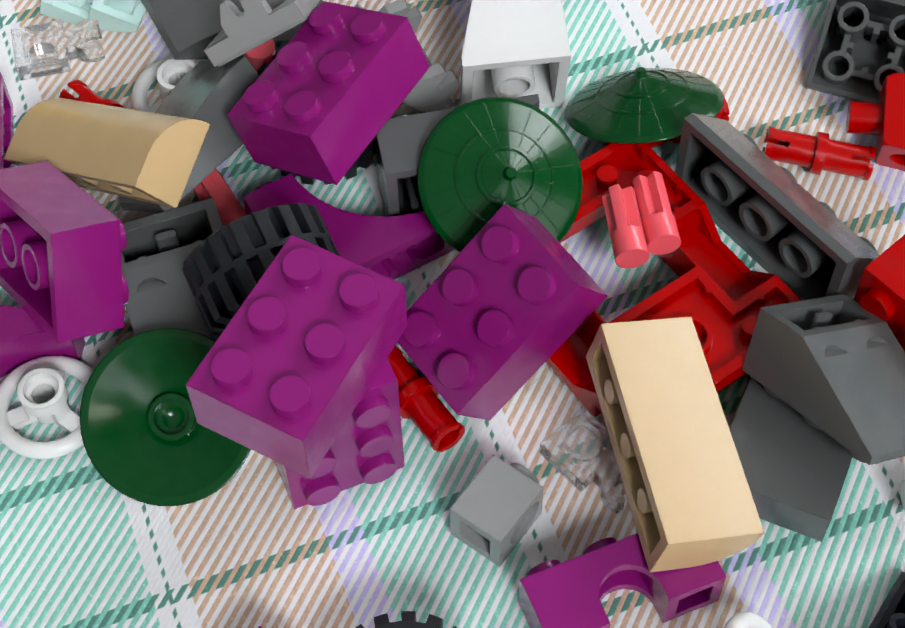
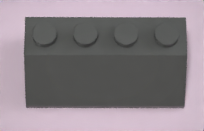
M691 113L684 118L675 173L705 202L713 222L769 274H776L802 301L845 294L854 299L864 268L879 256L873 244L866 238L855 234L837 218L829 205L814 198L797 183V180L789 170L779 167L758 148L756 142L750 136L741 134L727 120Z

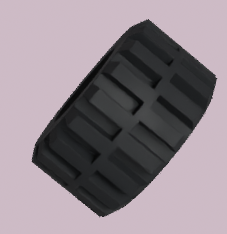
M306 203L286 204L250 213L212 233L185 259L182 272L212 337H220L291 234L340 256L315 206L306 205Z

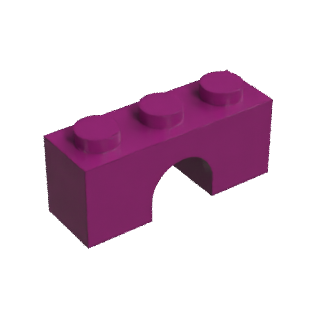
M638 533L619 541L614 537H609L591 544L584 550L583 555L563 563H560L559 560H548L533 567L526 574L525 578L520 579L519 605L530 628H610V621L602 607L601 600L613 591L629 589L645 595L654 605L662 623H665L719 601L726 575L718 561L696 567L650 573Z

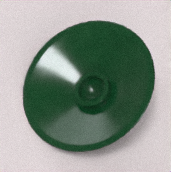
M638 67L635 70L606 76L587 85L568 102L565 109V118L575 131L595 140L621 144L649 143L681 136L684 118L691 113L715 117L722 109L724 96L721 89L713 81L699 74L671 68Z
M488 97L467 102L449 112L437 123L427 137L419 158L417 183L424 212L442 239L459 252L467 246L504 204L536 217L558 242L567 234L578 214L582 199L583 178L576 150L560 125L548 114L529 103L504 97Z
M160 328L145 331L131 336L111 349L90 375L80 406V430L83 444L89 459L98 473L108 484L125 496L156 506H179L193 503L212 495L224 487L238 473L248 458L251 449L197 423L186 388V383L216 341L198 332L180 328Z

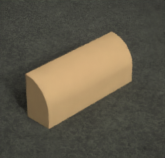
M51 98L36 104L22 117L4 159L17 166L48 161L81 188L177 208L210 124L201 120L65 98Z
M692 317L601 324L588 350L586 359L649 572L683 569L709 564L734 555L752 545L765 532Z

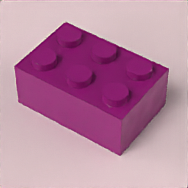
M323 1L310 14L309 19L292 39L280 49L275 59L258 79L246 89L242 98L227 114V117L254 162L337 185L430 66L407 17Z
M48 161L0 169V286L57 343L125 327L124 304L128 303L129 289L126 278L122 273L121 252L126 249L127 238L121 220Z
M504 204L407 310L408 326L398 340V343L457 415L490 421L608 295L536 217Z
M291 234L186 383L197 423L311 478L408 326L405 285Z
M388 359L384 362L311 478L274 461L294 510L307 504L311 506L326 504L335 499L343 490L364 482L366 484L380 483L390 478L396 470L405 467L398 380Z

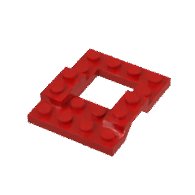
M611 143L580 162L583 178L581 204L574 223L559 243L606 215L602 196L609 194L608 187L619 184L621 189L630 186L634 188L633 180L636 176L648 177L653 171L662 173L671 211L678 227L681 245L671 253L658 256L679 278L609 323L692 317L716 391L719 392L746 373L742 370L760 308L802 300L776 274L751 271L721 241L705 202L647 143ZM595 310L546 361L594 418L601 414L602 410L586 355L600 325L606 323Z

